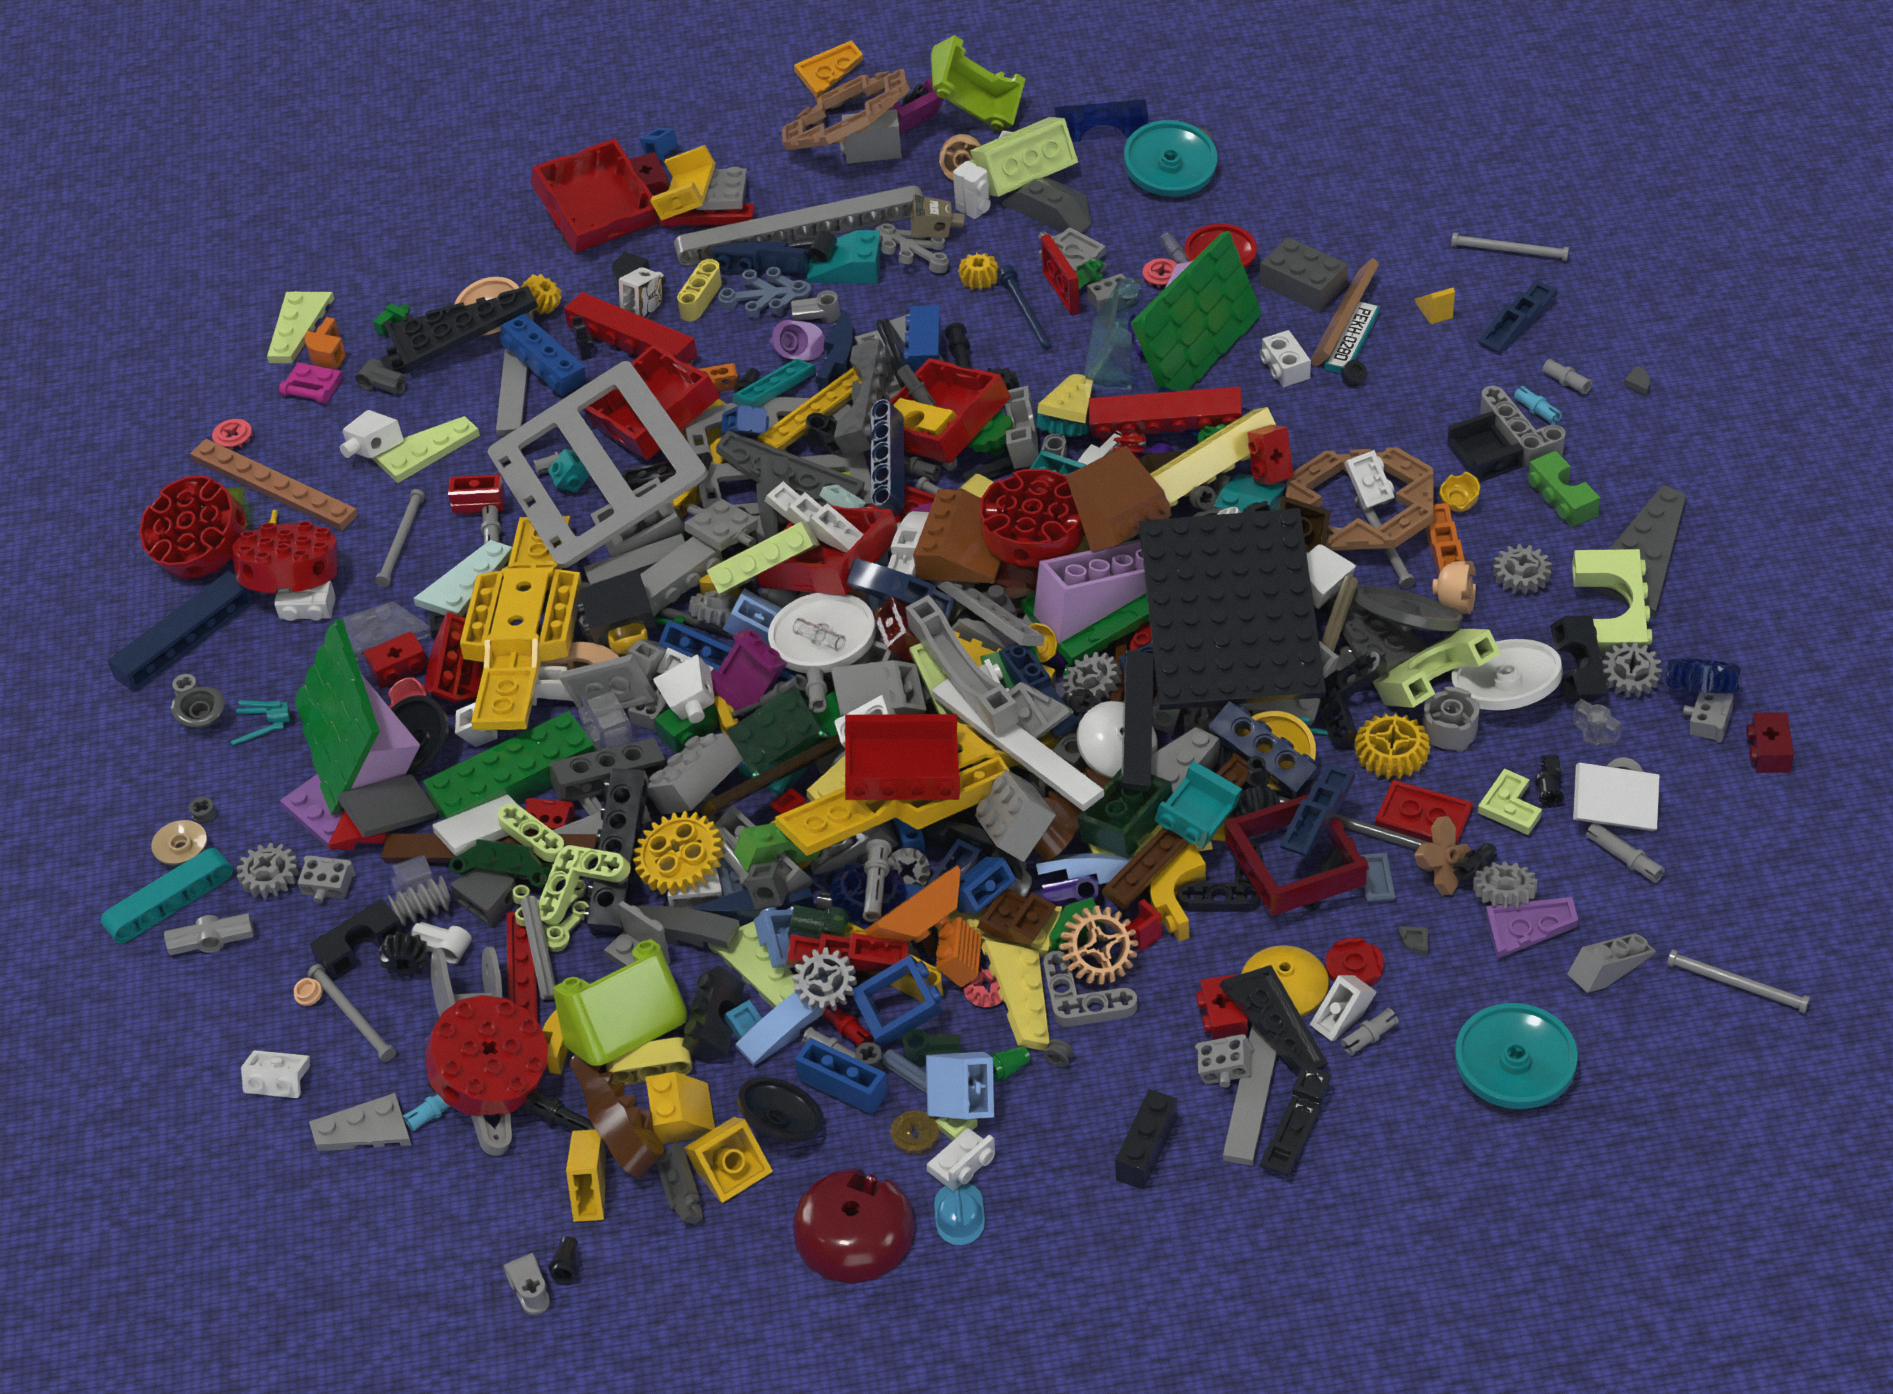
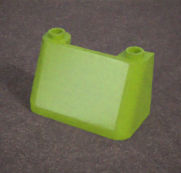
M956 35L935 45L931 53L933 90L936 95L978 118L993 130L1002 131L1013 126L1026 79L1019 74H1015L1013 78L1004 77L1005 73L1002 71L994 75L964 56L966 49L962 47L964 40Z
M652 939L642 941L634 947L632 955L635 962L591 984L577 977H570L552 987L564 1046L586 1063L594 1066L609 1063L681 1026L687 1021L686 1006L661 946Z

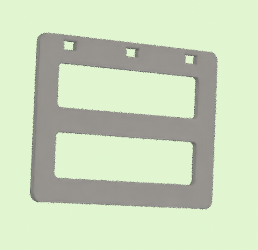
M629 361L617 364L498 440L488 449L490 458L560 568L570 567L705 480L708 475L704 464ZM614 389H619L676 470L674 476L641 497H636L580 415L584 408ZM555 427L561 430L614 510L613 515L580 536L573 534L521 453L523 447ZM510 460L511 463L504 468L502 463ZM535 499L536 503L529 507L527 503ZM561 540L562 544L555 548L553 543Z

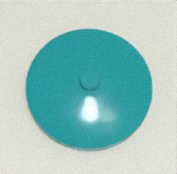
M1162 120L1140 127L1129 137L1124 149V166L1133 182L1148 192L1168 197L1185 196L1199 191L1211 181L1216 171L1217 151L1212 140L1199 128L1180 121Z
M1521 1003L1497 1004L1474 1014L1461 1028L1455 1048L1456 1067L1467 1087L1485 1101L1511 1109L1535 1108L1557 1099L1571 1085L1576 1073L1578 1060L1577 1046L1568 1028L1551 1013L1538 1007Z

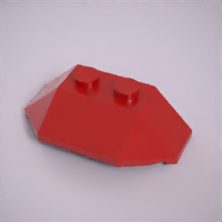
M448 611L431 648L424 687L429 693L454 703L477 699L484 662L463 659L460 640L466 618Z

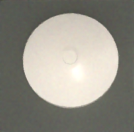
M814 593L794 600L777 613L770 624L768 640L770 648L777 650L780 657L787 662L785 667L797 672L807 673L809 668L816 666L820 667V671L823 670L824 673L831 672L833 667L849 666L860 659L874 642L876 624L870 607L861 599L850 594Z
M1527 639L1496 641L1501 654L1480 667L1463 666L1452 671L1453 687L1469 691L1471 698L1476 703H1479V709L1509 710L1535 703L1553 692L1563 676L1559 654L1552 647L1544 643Z

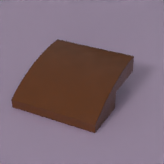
M1007 888L995 898L980 919L977 928L1004 940L1032 944L1057 906L1034 893H1031L1026 899Z

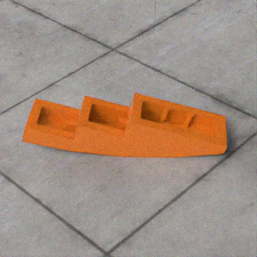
M1449 503L1434 504L1433 523L1425 527L1438 578L1440 571L1446 565L1456 561H1465L1461 540H1458L1455 521H1452Z

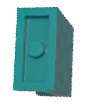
M1193 761L1187 769L1185 779L1166 803L1162 801L1158 806L1155 821L1163 828L1185 838L1187 842L1204 849L1237 806L1242 788Z

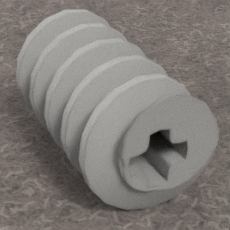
M439 876V885L433 879L428 880V889L422 883H419L417 885V893L411 887H408L407 897L400 891H397L396 901L388 895L391 908L400 918L403 927H406L407 917L413 923H416L418 913L424 919H427L428 909L435 915H438L439 905L445 911H449V902L451 901L442 876Z

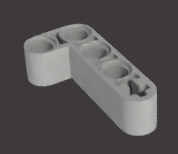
M1487 386L1482 390L1481 415L1491 411L1494 412L1496 415L1495 425L1510 445L1519 443L1524 449L1523 466L1529 467L1530 461L1553 451H1557L1561 456L1563 455L1566 432L1561 426L1548 425L1535 430L1503 389L1498 386Z

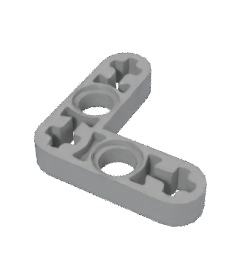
M1052 951L1044 957V974L1053 1017L1057 1024L1063 1027L1127 1018L1136 1013L1137 995L1133 990L1118 988L1077 995L1072 971L1067 969L1070 965V960L1062 961L1061 958L1066 954L1061 951ZM1054 963L1059 964L1061 974L1056 975ZM1059 984H1065L1069 987V990L1064 993H1058L1054 990V987ZM1126 1000L1128 1005H1123L1120 1001ZM1108 1002H1111L1112 1008L1108 1007ZM1092 1003H1099L1103 1006V1009L1093 1012L1087 1007ZM1079 1006H1082L1083 1013L1079 1012ZM1068 1009L1070 1014L1065 1015L1063 1010Z

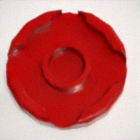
M1346 938L1337 941L1326 955V971L1333 982H1335L1338 975H1355L1371 987L1380 980L1383 973L1384 962L1381 951L1374 944L1372 946L1361 938Z

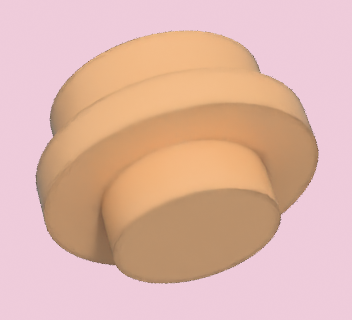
M301 979L294 987V998L302 1006L313 1005L322 996V986L315 979Z

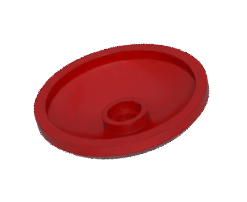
M1211 224L1203 226L1189 235L1185 242V256L1188 262L1193 261L1222 232L1230 231L1233 239L1232 242L1236 246L1241 263L1245 269L1256 257L1257 244L1249 232L1238 226Z

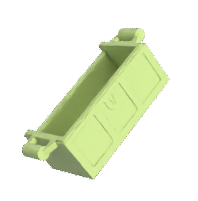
M1048 117L970 150L972 155L970 162L976 164L977 167L980 166L987 170L988 182L990 184L988 189L989 195L998 197L1024 186L1033 179H1041L1078 163L1065 118Z

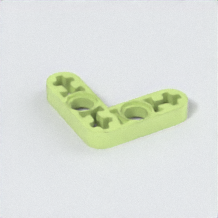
M573 845L563 847L556 856L538 903L541 920L549 926L557 925L562 921L580 876L620 882L629 875L630 863L618 853ZM598 858L597 866L588 870L590 861ZM608 864H609L610 866L618 867V869L615 868V869H613V871H612V870L609 869L607 866H608ZM565 879L566 884L564 888L556 892L558 882Z

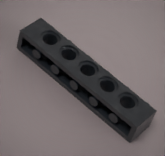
M612 768L610 778H606L605 781L607 800L606 804L603 803L601 806L603 826L602 829L597 831V846H599V850L607 852L620 848L621 851L618 854L628 860L631 869L629 875L620 882L595 878L594 881L589 882L588 896L591 898L590 907L585 908L584 923L588 925L591 933L595 935L619 936L624 932L618 904L622 901L628 905L631 903L636 868L633 859L637 857L634 849L639 848L637 840L641 838L649 785L645 770ZM629 797L627 802L618 803L621 798ZM618 823H626L622 828L614 829ZM598 858L593 859L592 868L597 866ZM608 864V866H607V867H608L609 869H611L612 871H613V869H615V868L618 869V867H613V866H610L609 864ZM613 900L610 906L602 907L605 901Z

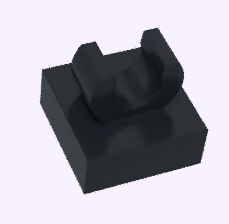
M396 346L387 348V355L380 357L381 363H383L386 369L401 374L412 372V370H407Z

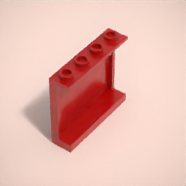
M957 714L845 715V800H960Z

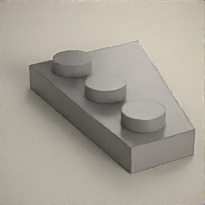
M395 1093L309 1121L318 1151L354 1149L357 1145L373 1144L374 1148L385 1147L386 1143H400L401 1146L411 1145Z

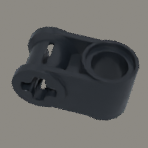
M822 413L809 414L805 424V441L809 445L826 450L833 455L842 454L834 438L838 421Z

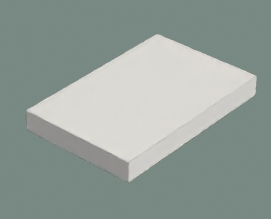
M1586 763L1576 764L1573 820L1647 831L1657 830L1659 774Z
M507 794L432 825L433 830L455 856H459L475 846L477 839L496 841L508 836L509 834L499 826L498 811L506 804H518Z

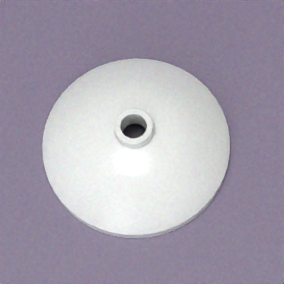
M1109 701L1095 705L1083 716L1077 729V745L1082 758L1092 770L1108 779L1121 781L1122 735L1120 731H1123V703ZM1153 726L1151 755L1157 752V737Z

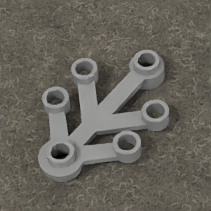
M884 223L876 228L877 231H880L881 251L883 253L894 254L896 243L900 244L898 259L900 263L911 264L914 252L930 261L929 269L932 272H947L949 263L947 255L940 252L933 254L924 249H944L945 238L931 237V240H925L927 237L911 236V231L898 230L894 225Z

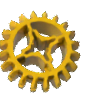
M1384 713L1382 718L1374 715L1372 721L1366 720L1363 727H1359L1355 738V755L1359 759L1360 766H1366L1367 773L1375 771L1377 778L1381 775H1386L1388 780L1391 776H1396L1400 780L1403 774L1411 777L1413 771L1419 772L1421 766L1425 765L1430 753L1429 737L1425 733L1424 726H1418L1417 719L1409 721L1407 715L1403 718L1398 717L1397 713L1394 716H1388Z

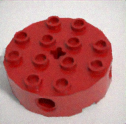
M1023 469L1013 472L1012 477L1006 478L1003 481L998 479L992 483L981 498L979 514L982 538L988 550L1008 564L1039 568L1040 561L1067 556L1076 551L1086 536L1064 474L1047 469Z
M204 475L183 477L166 485L159 492L160 496L154 501L152 506L148 505L144 511L139 530L143 549L165 572L181 579L202 578L211 573L218 572L221 567L233 558L232 546L237 538L241 537L240 534L245 531L247 523L243 506L221 483Z
M311 521L281 525L264 523L260 525L259 529L242 532L240 534L241 537L237 538L232 546L237 583L250 590L263 593H276L277 588H292V592L305 591L321 586L337 575L339 559L335 535L327 527L313 526Z
M486 995L461 999L441 1014L431 1032L425 1053V1065L428 1070L427 1076L431 1087L446 1104L467 1115L481 1117L482 1114H499L500 1116L512 1113L525 1104L529 1094L538 1086L547 1067L548 1044L541 1025L525 1008L513 1003L511 1000Z

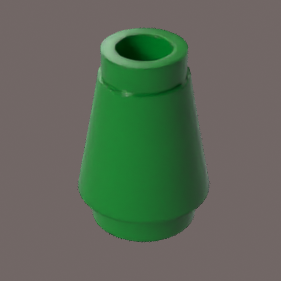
M1021 1046L991 1053L990 1056L993 1057V1081H1004L1026 1063H1029L1030 1054L1028 1050Z

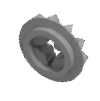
M902 848L892 853L888 858L890 871L886 879L895 890L897 886H903V883L924 886L930 876V865L925 855L914 848ZM899 861L906 865L917 862L912 870L917 878L916 880L908 875L898 879L903 871L898 863Z

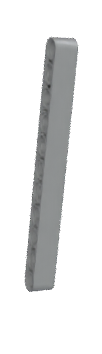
M907 186L683 234L675 239L674 248L679 262L682 265L690 266L699 264L707 259H712L711 250L718 246L753 241H780L791 244L793 240L816 237L819 231L822 230L834 235L910 218L913 194L923 196L918 186Z

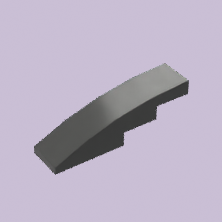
M637 906L643 915L651 920L655 919L662 924L665 929L666 943L676 946L679 945L680 941L703 947L707 942L728 949L740 928L739 920L709 912L670 906Z

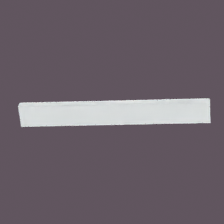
M950 678L932 690L933 698L954 714H957L958 717L1082 811H1085L1104 797V789L1017 724L994 735Z

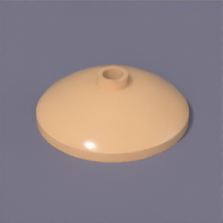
M503 277L484 278L465 288L456 299L455 304L462 302L465 305L476 303V299L485 297L486 300L497 298L500 293L518 289L519 286L512 280ZM501 326L487 332L484 335H490L500 332Z

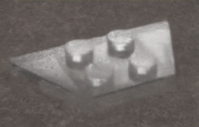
M394 601L343 617L356 660L365 657L364 651L410 631L413 632L417 640L431 636L429 625Z

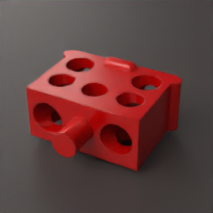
M527 798L525 800V811L535 816L536 819L551 830L570 824L577 817L573 803L568 801ZM531 829L526 830V832H528L529 834L539 833L535 829L534 831Z

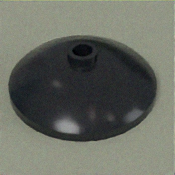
M415 695L399 701L391 708L393 713L420 744L406 774H415L431 766L442 753L449 732L448 718L443 707L430 697Z
M758 1077L746 1081L738 1092L737 1105L743 1118L753 1129L770 1139L784 1143H800L813 1139L821 1130L823 1114L819 1105L808 1093L792 1083L777 1078Z

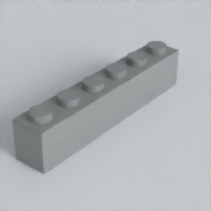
M693 536L641 573L653 617L668 604L676 601L682 593L697 586L699 579L708 574V569L723 562L721 551ZM586 615L577 620L582 635L590 643H594L592 635L586 636L582 621L587 620ZM608 631L598 634L600 643L597 644L610 648Z

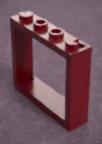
M1309 794L1224 821L1225 842L1271 916L1366 885L1367 870H1369L1368 862L1364 856H1360L1353 838H1348L1341 820L1336 819L1335 816L1325 832L1347 865L1280 887L1277 886L1248 838L1290 825L1302 799H1307Z

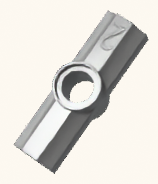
M250 913L219 919V917L214 915H205L197 919L195 925L164 932L169 955L196 949L205 953H213L219 951L224 943L255 936Z

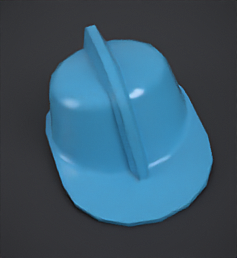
M969 1183L960 1185L954 1192L947 1186L939 1190L934 1202L938 1234L944 1241L952 1245L963 1246L974 1242L980 1237L985 1224L981 1192Z

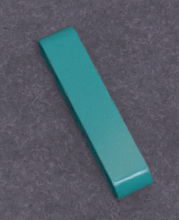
M206 849L109 908L102 915L101 924L117 943H126L227 881L233 873V867L218 849Z

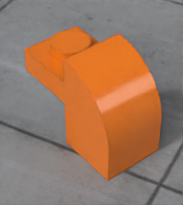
M326 317L321 326L317 328L316 333L307 331L305 343L313 365L337 370L346 357L342 338H339L340 335L334 318Z

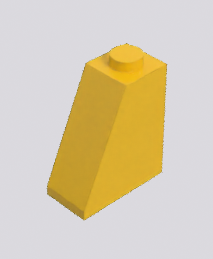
M596 1129L572 1131L566 1174L573 1222L604 1220L606 1153L604 1140Z

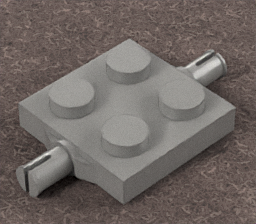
M1070 227L1056 236L1050 235L1075 272L1078 265L1090 259L1092 261L1100 259L1106 254L1105 245ZM1045 231L1040 232L1038 239L1041 241V236L1048 233ZM1041 250L1039 251L1040 260H1042ZM1103 263V268L1099 271L1100 273L1106 270V263Z
M723 499L706 509H701L695 504L688 506L687 512L694 517L684 522L685 531L720 551L737 543H742L748 548L756 545V539L749 536V533L759 527L758 519Z

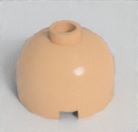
M958 134L950 137L943 144L940 150L939 163L944 174L949 179L954 181L953 171L965 161L972 160L970 150L982 146L976 138L966 134Z
M1473 561L1452 562L1440 571L1438 579L1433 580V595H1438L1439 603L1444 608L1457 610L1461 614H1471L1470 611H1473L1476 584H1473V579L1470 577V575L1476 576Z

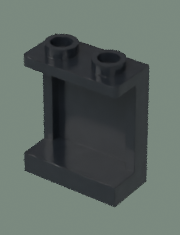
M1493 411L1448 427V447L1467 472L1475 476L1479 482L1522 468L1524 449L1519 443L1510 445L1496 427V415Z
M640 571L578 589L581 600L576 601L580 615H586L587 620L582 621L586 636L592 635L595 644L600 643L598 634L642 620L646 629L656 627Z

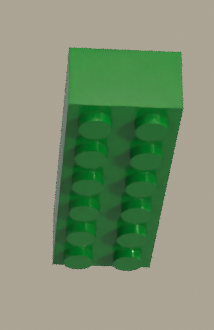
M567 711L425 779L423 783L428 799L437 810V815L441 821L507 794L519 805L525 802L527 798H533L552 789L550 762L595 752V747L571 712Z

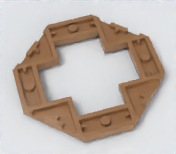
M899 69L891 74L889 71L876 73L874 75L875 78H869L868 74L861 75L821 95L815 100L817 102L815 107L812 109L807 107L796 116L797 120L788 123L782 128V143L786 151L830 145L832 143L838 144L846 140L847 136L854 132L858 134L865 131L868 125L886 113L892 105L910 91L909 79L905 70ZM864 92L867 96L879 95L865 102V110L831 127L826 128L824 123L806 131V126L810 124L815 126L821 123L826 117V109L830 107L832 109L838 108L844 103L843 101L849 98L856 99L863 95Z
M1397 447L1386 448L1384 452H1375L1383 461L1384 471L1408 484L1396 492V500L1408 508L1377 529L1359 518L1340 530L1329 525L1325 547L1332 551L1396 548L1433 523V467ZM1371 449L1350 450V454H1336L1335 451L1322 452L1293 471L1294 477L1287 479L1286 497L1317 507L1322 506V496L1312 491V489L1341 470L1348 472L1344 463L1349 459L1371 452Z

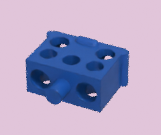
M893 818V828L899 844L897 846L898 850L914 848L926 857L924 836L921 829L917 830L900 819Z

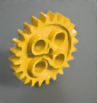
M684 811L681 818H678L674 812L672 813L671 820H667L663 816L661 819L662 824L658 825L653 822L652 827L654 830L643 831L646 839L637 840L640 848L634 849L637 857L633 859L636 865L635 870L645 885L648 884L652 891L658 888L662 895L668 889L672 896H674L677 889H680L685 894L688 886H691L695 891L697 890L696 883L698 881L706 884L707 882L704 878L706 875L715 876L712 867H721L718 859L724 857L721 849L725 847L719 829H717L713 821L709 822L707 816L700 818L698 813L694 812L689 817L688 813Z

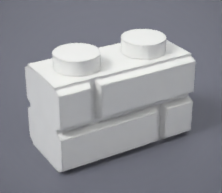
M965 161L953 171L956 210L976 219L990 208L991 201L989 200L988 191L990 184L986 169L980 166L977 167L976 164L970 161Z
M331 581L321 586L298 592H292V588H278L275 607L279 619L288 621L295 619H331L336 599Z

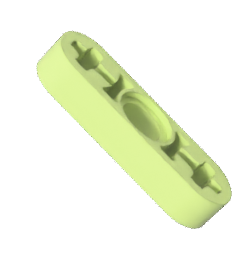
M506 804L499 809L498 821L502 830L524 846L533 847V853L544 861L555 862L557 854L564 847V840L561 836L516 804ZM528 829H535L539 832L533 837L524 835V832Z

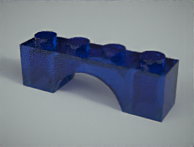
M1146 99L1054 107L1055 117L1065 118L1072 142H1080L1083 135L1089 129L1099 125L1114 126L1121 130L1125 137H1130L1137 129L1148 124Z

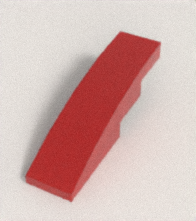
M852 932L850 938L821 933L820 938L817 939L791 934L786 965H804L803 955L812 958V950L816 949L820 955L823 954L824 948H828L830 955L839 950L840 959L847 956L850 961L848 966H854L855 971H884L907 957L909 942Z

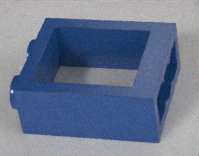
M911 955L853 989L855 1002L874 1039L882 1046L888 1045L944 1011L940 1004V1001L943 1000L941 993L935 985L931 986L927 979L930 976L929 970L922 960L918 962ZM911 972L926 1002L886 1025L871 995Z

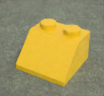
M678 1072L646 1077L653 1129L663 1145L697 1139L715 1129L708 1083Z
M733 1117L684 1147L697 1174L721 1203L773 1172L746 1120Z

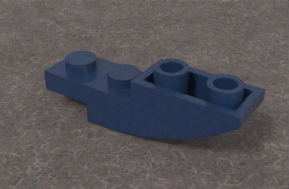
M742 242L714 247L711 250L712 259L719 263L720 271L743 273L746 270L752 269L758 275L761 270L767 271L770 267H777L780 269V272L806 274L809 270L807 250L788 247L787 242Z
M842 311L839 319L834 321L830 335H827L824 340V349L827 351L823 367L817 371L815 377L819 392L852 368L850 358L854 340L851 320L847 311Z
M854 559L845 583L891 605L897 603L903 607H907L929 595L942 610L947 621L955 602L953 597L936 590L935 585L903 572L859 559Z
M1015 643L999 650L1000 658L1014 686L1024 682L1066 705L1050 685V675L1027 646ZM1072 713L1049 732L1054 739H1057L1077 730L1079 721Z

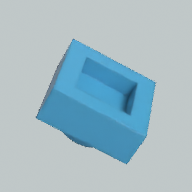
M750 1000L727 1012L723 1017L738 1040L762 1019Z

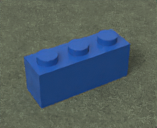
M939 305L910 306V316H905L906 331H909L905 333V347H909V349H904V360L906 364H909L914 374L929 358L940 360L941 318Z
M810 1038L794 1059L798 1080L871 1115L875 1113L888 1095L885 1072L815 1039Z

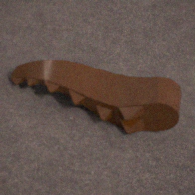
M1087 768L1086 777L1104 789V797L1085 811H1082L1058 792L1050 791L1049 798H1043L1056 814L1034 847L1044 861H1049L1057 856L1069 844L1076 830L1095 813L1105 800L1116 780L1103 777L1094 770Z
M575 1054L571 1058L570 1066L584 1092L588 1118L607 1144L617 1163L632 1176L642 1177L664 1153V1146L653 1130L651 1110H641L639 1107H635V1095H623L625 1083L622 1082L614 1085L612 1083V1071L601 1073L599 1066L590 1065Z

